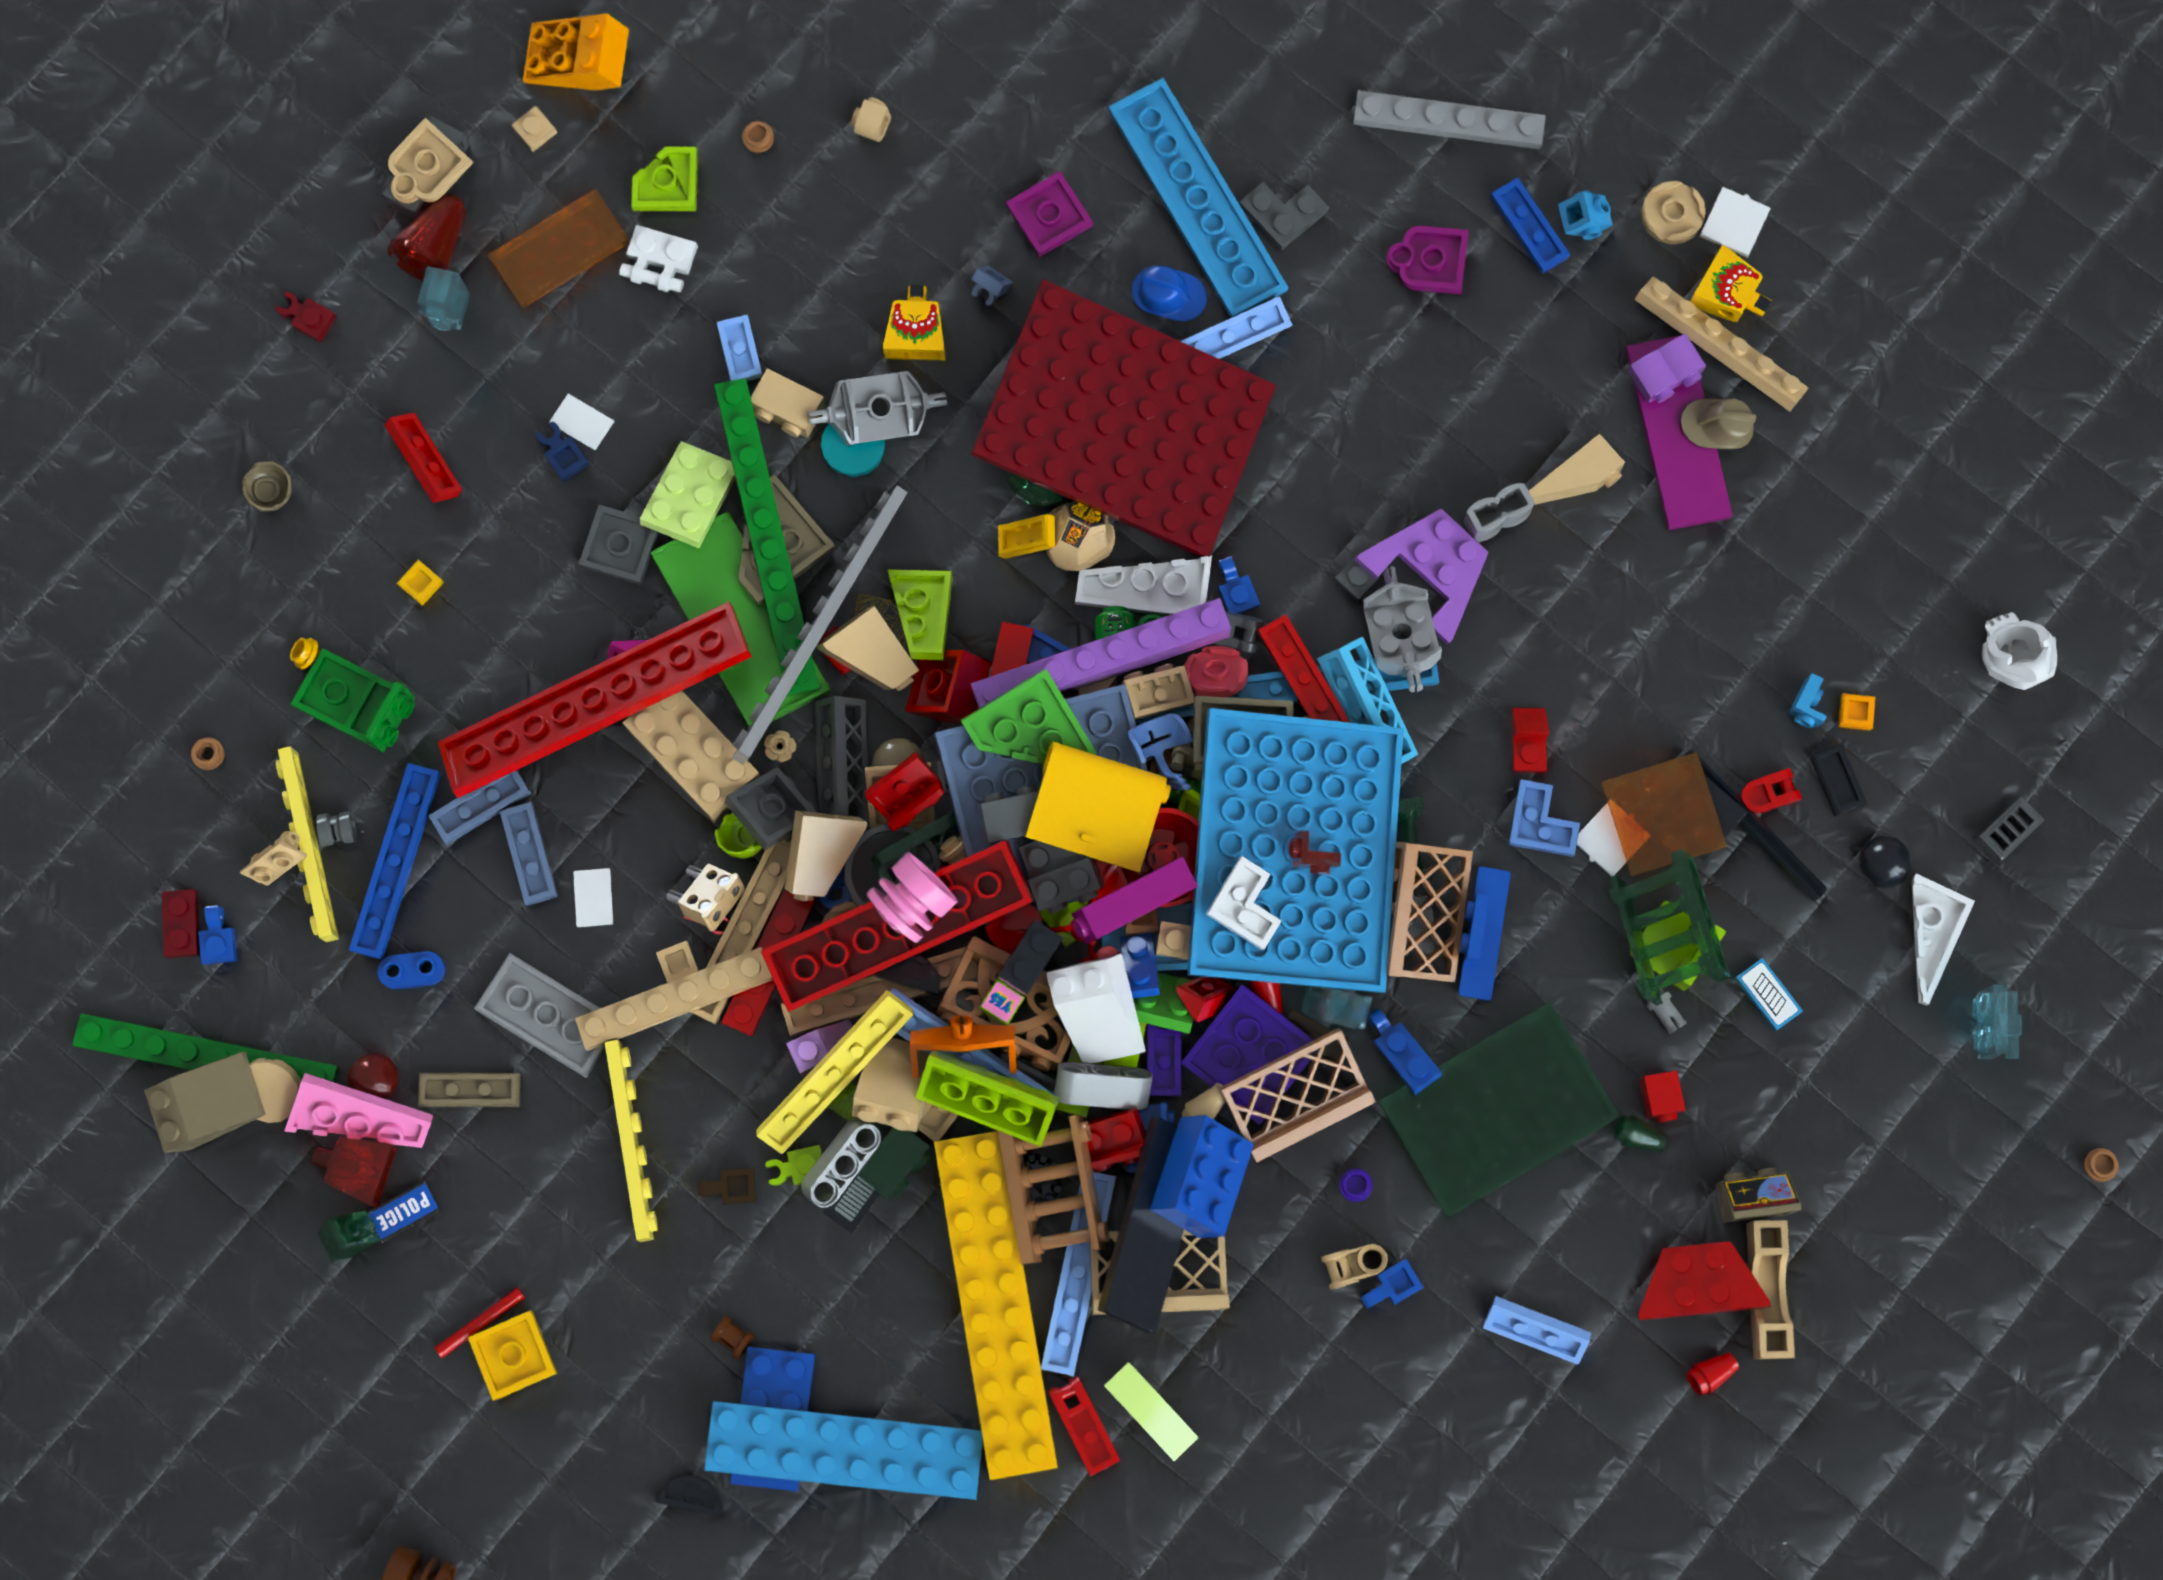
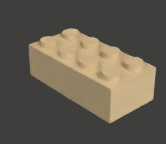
M683 691L630 715L622 722L628 732L714 824L730 810L724 803L726 796L761 777L748 760L742 765L732 759L737 748L732 746L733 744Z

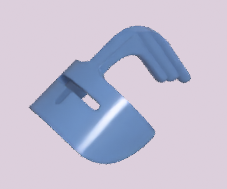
M1174 713L1162 715L1141 723L1128 731L1138 764L1145 763L1146 758L1153 756L1160 775L1167 777L1166 784L1171 785V789L1186 791L1191 788L1189 784H1186V780L1181 774L1171 772L1162 754L1166 749L1193 742L1186 723L1179 715ZM1149 731L1153 739L1169 734L1168 738L1157 741L1142 749L1140 748L1141 745L1151 741Z

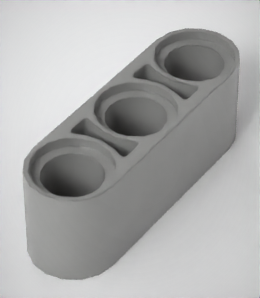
M1063 1062L1058 1064L1054 1096L1060 1098L1059 1102L1070 1105L1119 1109L1137 1107V1110H1143L1148 1108L1153 1074L1145 1069Z
M860 1118L848 1121L804 1177L801 1185L803 1195L819 1207L832 1206L878 1148L881 1139L879 1130L874 1125ZM866 1128L867 1137L863 1142L857 1143V1133L861 1129ZM846 1155L847 1161L842 1169L836 1170L835 1162L840 1156ZM825 1182V1192L815 1197L814 1190L819 1183Z

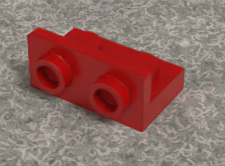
M1137 1107L1087 1121L1091 1130V1141L1087 1143L1092 1169L1095 1173L1105 1171L1117 1162L1123 1161L1124 1164H1131L1139 1161L1147 1133Z

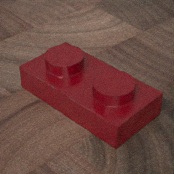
M190 889L162 892L164 957L169 959L200 956L198 891Z

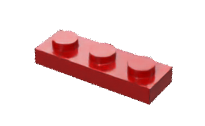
M409 413L390 417L384 426L432 503L456 498L462 492V488L416 414Z

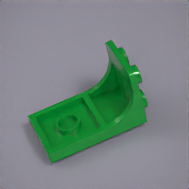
M322 648L290 705L384 753L387 747L390 748L395 743L399 735V730L397 729L403 718L407 719L412 713L415 706L413 701L415 696L403 683L396 681L393 684Z

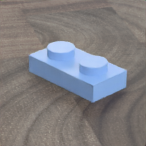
M748 315L718 321L717 326L730 380L746 378L747 381L762 378L763 374Z

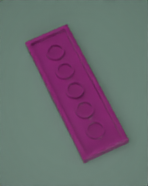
M1679 336L1628 345L1626 353L1629 366ZM1701 380L1687 388L1684 384L1674 388V395L1661 403H1658L1656 400L1647 403L1633 381L1667 529L1673 530L1731 519L1733 515L1717 448H1704L1689 441L1683 433L1680 423L1682 413L1687 405L1695 400L1705 399Z

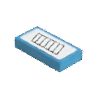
M1763 958L1734 978L1774 1031H1777L1803 1012Z

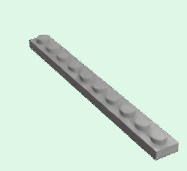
M896 486L890 494L884 492L875 506L879 510L875 519L870 517L867 519L859 534L864 536L859 546L853 543L844 557V560L848 562L844 571L838 569L829 582L828 586L833 588L828 598L823 595L821 596L812 611L817 614L812 624L806 622L797 636V639L801 641L796 651L790 648L784 657L781 665L785 669L780 678L774 675L764 692L769 694L764 705L760 702L757 703L748 718L753 721L749 730L742 729L732 746L737 748L732 759L743 765L752 755L908 493L907 491Z

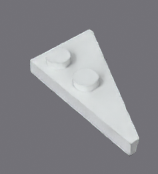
M1915 874L1911 879L1918 1003L1927 1006L1932 999L1975 901L1921 875Z

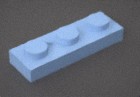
M1495 1296L1483 1326L1486 1330L1578 1365L1591 1338V1332L1497 1296Z

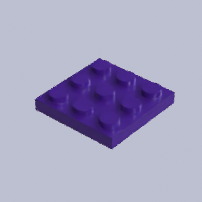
M1242 984L1181 1063L1211 1087L1216 1083L1224 1086L1314 1039L1246 985ZM1301 1057L1295 1060L1291 1072L1300 1075L1311 1059ZM1275 1072L1266 1075L1261 1087L1277 1092L1283 1075ZM1289 1077L1283 1094L1286 1093L1296 1079ZM1242 1087L1230 1094L1235 1103L1247 1107L1253 1090ZM1259 1092L1253 1109L1269 1113L1274 1096ZM1250 1115V1118L1259 1125L1265 1120L1263 1117Z

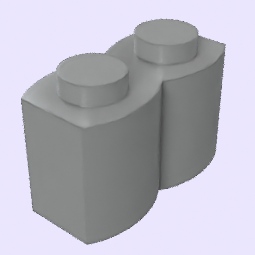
M1524 483L1512 484L1502 489L1496 497L1484 498L1471 505L1466 512L1463 524L1469 535L1477 542L1485 541L1494 537L1501 528L1513 527L1526 520L1535 502Z

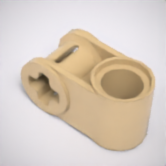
M1368 1244L1351 1250L1346 1249L1320 1257L1321 1262L1326 1263L1330 1276V1290L1375 1276L1385 1269L1388 1261L1385 1250L1376 1244ZM1373 1250L1380 1254L1382 1262L1379 1268L1371 1270L1364 1266L1362 1257L1365 1252ZM1336 1262L1340 1264L1343 1277L1339 1274Z

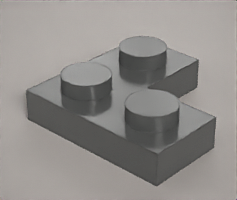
M1262 182L1239 203L1242 210L1281 251L1329 210V206L1309 185L1305 186L1284 204Z

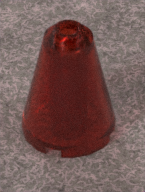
M452 194L443 195L437 201L432 202L391 240L387 247L390 258L393 253L399 259L396 265L401 270L425 283H429L430 279H436V284H440L445 279L467 214L463 201Z

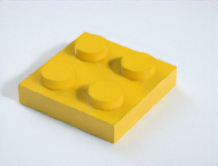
M531 1310L468 1337L493 1401L557 1374L534 1313Z

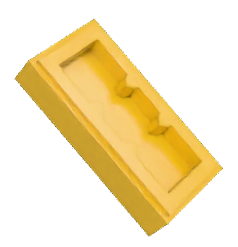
M1044 514L998 526V557L1008 559L1055 548V516Z

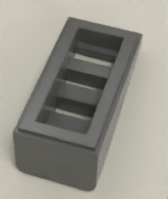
M2021 796L1973 841L1997 865L2024 841L2044 819ZM2019 807L2033 821L2030 825L2015 812ZM2010 816L2023 829L2021 833L2007 820ZM2003 825L2015 839L2011 841L1998 827ZM1992 833L2006 845L2004 849L1990 836Z

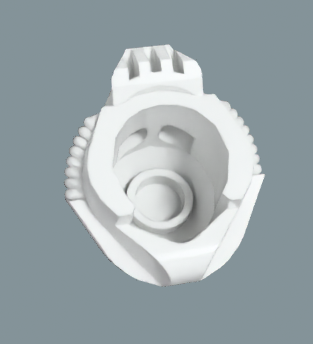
M2012 612L1986 621L1987 642L1983 644L1982 658L1989 672L1988 675L2011 687L2023 690L2054 676L2057 666L2056 639L2045 627L2027 620L2019 621L2018 617Z

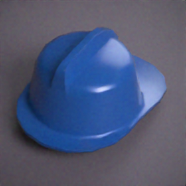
M1158 265L1146 268L1136 276L1132 283L1131 293L1134 302L1141 310L1173 321L1186 322L1198 317L1206 306L1207 294L1204 285L1198 278L1168 266Z

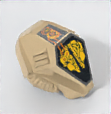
M1076 501L1062 504L1049 512L1050 515L1055 516V548L1046 549V553L1056 567L1064 571H1081L1092 567L1110 555L1115 542L1114 526L1109 523V516Z

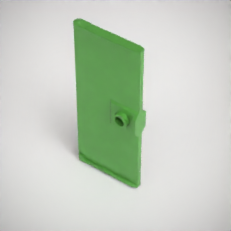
M726 512L714 519L700 548L674 539L650 553L688 621L728 601L734 607L752 657L718 674L750 728L753 723L752 720L748 719L758 702L764 705L769 696L764 691L774 675L780 678L781 670L765 603L758 606L739 584L738 576L741 565L743 536L734 523L730 512ZM814 660L819 690L786 696L771 722L831 692V688L823 678Z

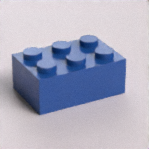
M1207 1115L1180 1117L1150 1210L1198 1238L1224 1237L1254 1144Z

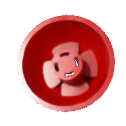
M1159 808L1140 873L1116 866L1123 885L1125 886L1181 857L1184 858L1194 878L1199 821L1181 810ZM1194 889L1160 907H1172L1193 899Z

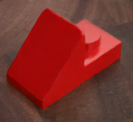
M1512 708L1513 773H1546L1547 771L1546 738L1549 735V727L1545 708Z

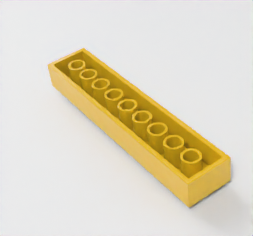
M998 1131L934 1142L989 1478L994 1480L1056 1469L1058 1464L1024 1264H1021Z

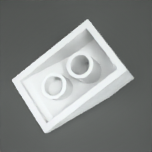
M1122 954L1064 966L1046 973L1054 1006L1082 1063L1092 1064L1146 1052Z

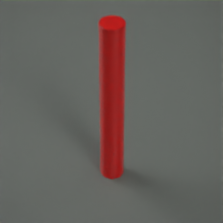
M517 1287L435 1347L436 1352L441 1358H444L466 1342L468 1337L477 1334L525 1299V1295Z

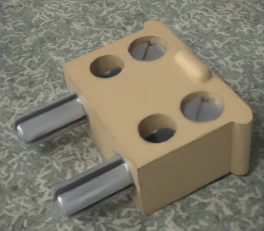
M709 863L703 870L689 865L686 869V875L694 878V882L684 894L672 889L669 890L666 896L667 900L678 904L685 917L706 926L712 932L716 930L743 895L745 886L738 873L731 874Z

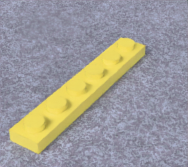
M291 746L278 749L280 759L276 760L275 763L279 778L284 779L286 791L282 792L283 801L286 809L291 810L293 822L289 823L290 831H294L299 835V849L307 854V857L297 863L301 873L305 872L307 884L303 885V892L306 902L312 904L314 916H310V924L313 934L318 935L320 939L327 943L338 940L339 936L299 754Z
M886 990L756 1129V1136L783 1154L914 1015L913 1008Z
M619 1040L605 1042L636 1240L645 1242L654 1240L653 1232L658 1231L655 1211L650 1212L648 1198H652L653 1195L650 1179H644L642 1166L647 1165L644 1145L639 1146L637 1133L642 1132L639 1112H633L632 1100L637 1099L634 1080H628L626 1067H631L630 1052L628 1047L623 1048V1044Z

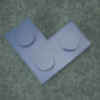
M1521 779L1518 786L1508 845L1574 857L1580 823L1548 817L1553 785Z

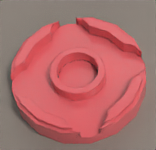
M1222 645L1208 646L1202 648V652L1196 655L1195 652L1191 654L1184 664L1192 691L1197 696L1230 697L1241 691L1248 681V662L1234 648Z

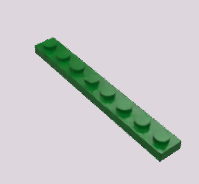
M82 1013L80 1014L72 1046L190 1071L241 1052H246L249 1063L258 1058L284 1061L296 1071L301 1081L304 1073L336 1083L340 1069L336 1065Z

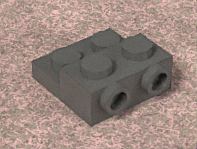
M779 767L726 796L724 802L764 851L784 839L787 843L791 841L795 810L817 813L814 805L800 794L793 780L789 776H785Z
M1033 841L1018 847L1030 877L1028 883L1039 911L1048 908L1049 914L1056 913L1068 908L1066 901L1077 897L1080 903L1098 897L1097 890L1105 886L1094 858L1039 841Z

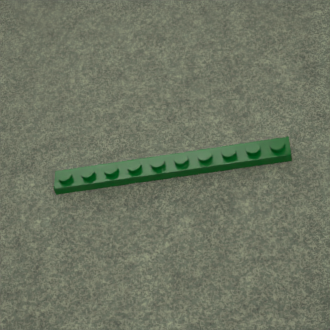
M743 378L714 384V390L782 674L785 669L781 665L784 657L790 648L796 651L801 643L797 636L804 626V621L747 380ZM812 654L788 692L787 697L819 690Z

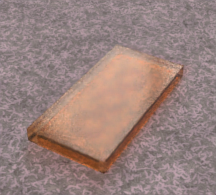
M594 189L489 253L488 256L523 309L627 245L630 241L597 190Z

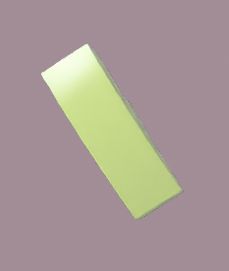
M1129 1362L1104 1385L1173 1461L1199 1438Z

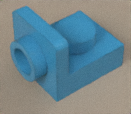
M1813 673L1804 680L1788 714L1795 717V722L1806 728H1818L1827 717L1810 708V706L1813 708L1817 706L1824 692L1819 689L1824 679Z

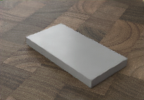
M511 953L508 954L474 1007L479 1013L585 1078L588 1077L605 1050V1045L587 1051L575 1018L600 1008Z

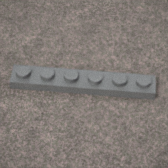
M1358 90L1353 125L1541 149L1546 115Z

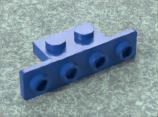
M1479 867L1477 870L1473 901H1467L1464 920L1469 921L1468 933H1462L1459 953H1464L1458 990L1459 996L1489 1001L1492 998L1511 876L1509 871Z

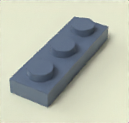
M516 770L460 798H456L428 816L444 843L448 845L500 813L499 811L505 810L524 799L531 792Z
M532 802L499 811L524 904L529 906L558 897Z

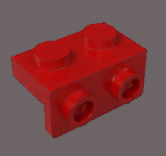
M915 752L867 789L865 796L887 819L888 827L895 832L900 827L909 825L923 809L935 805L940 800L944 790L940 777Z

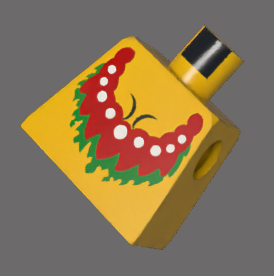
M1722 245L1690 302L1701 311L1732 322H1738L1745 308L1763 317L1772 300L1756 292L1763 278L1762 274L1728 247Z
M910 285L908 286L907 300L893 301L883 343L885 359L946 360L939 304L936 301H926V286Z

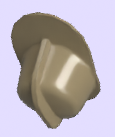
M1734 398L1700 399L1687 405L1682 413L1680 423L1687 439L1697 446L1718 449H1740L1747 445L1753 437V423L1756 421V415L1752 414L1750 408L1743 401Z

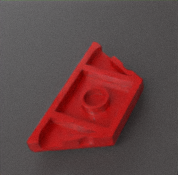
M1731 1241L1663 1248L1638 1314L1640 1320L1770 1308L1771 1302Z

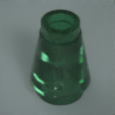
M1632 1114L1630 1116H1621L1615 1129L1614 1139L1619 1141L1621 1146L1661 1152L1666 1144L1667 1134Z

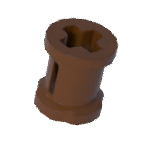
M726 1316L714 1330L710 1340L714 1343L718 1341L733 1352V1357L738 1360L752 1343L755 1334L752 1332L746 1333L732 1323V1319L729 1316Z

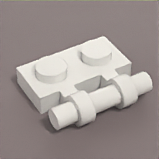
M636 225L626 254L628 258L637 260L634 266L623 263L620 268V275L630 278L631 282L637 284L645 282L658 286V290L669 292V290L681 293L684 281L674 278L676 272L685 275L689 274L698 248L697 243ZM650 264L664 268V270L659 274L649 271L647 268Z

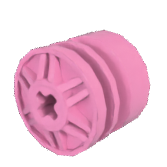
M907 852L892 867L895 876L900 882L896 885L883 877L878 882L887 895L875 887H872L867 895L875 905L879 915L894 930L917 943L923 937V934L915 923L929 931L933 925L925 913L929 910L942 918L958 900L950 889L913 854Z

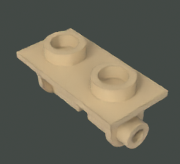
M294 831L283 832L280 838L274 842L273 846L269 845L262 852L253 855L250 864L243 868L240 874L266 886L270 885L307 857L306 853L298 850L299 835Z

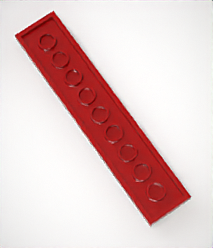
M728 601L438 741L452 792L457 798H460L752 657L734 607Z

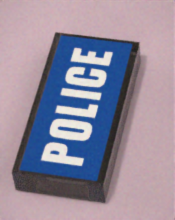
M425 1180L366 1214L381 1243H385L443 1210L428 1181Z

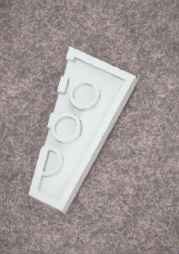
M1212 556L1200 557V559L1192 560L1177 559L1171 560V562L1152 564V562L1141 563L1138 566L1129 567L1113 566L1079 571L1075 605L1098 608L1123 606L1129 612L1169 616L1204 604L1207 598Z

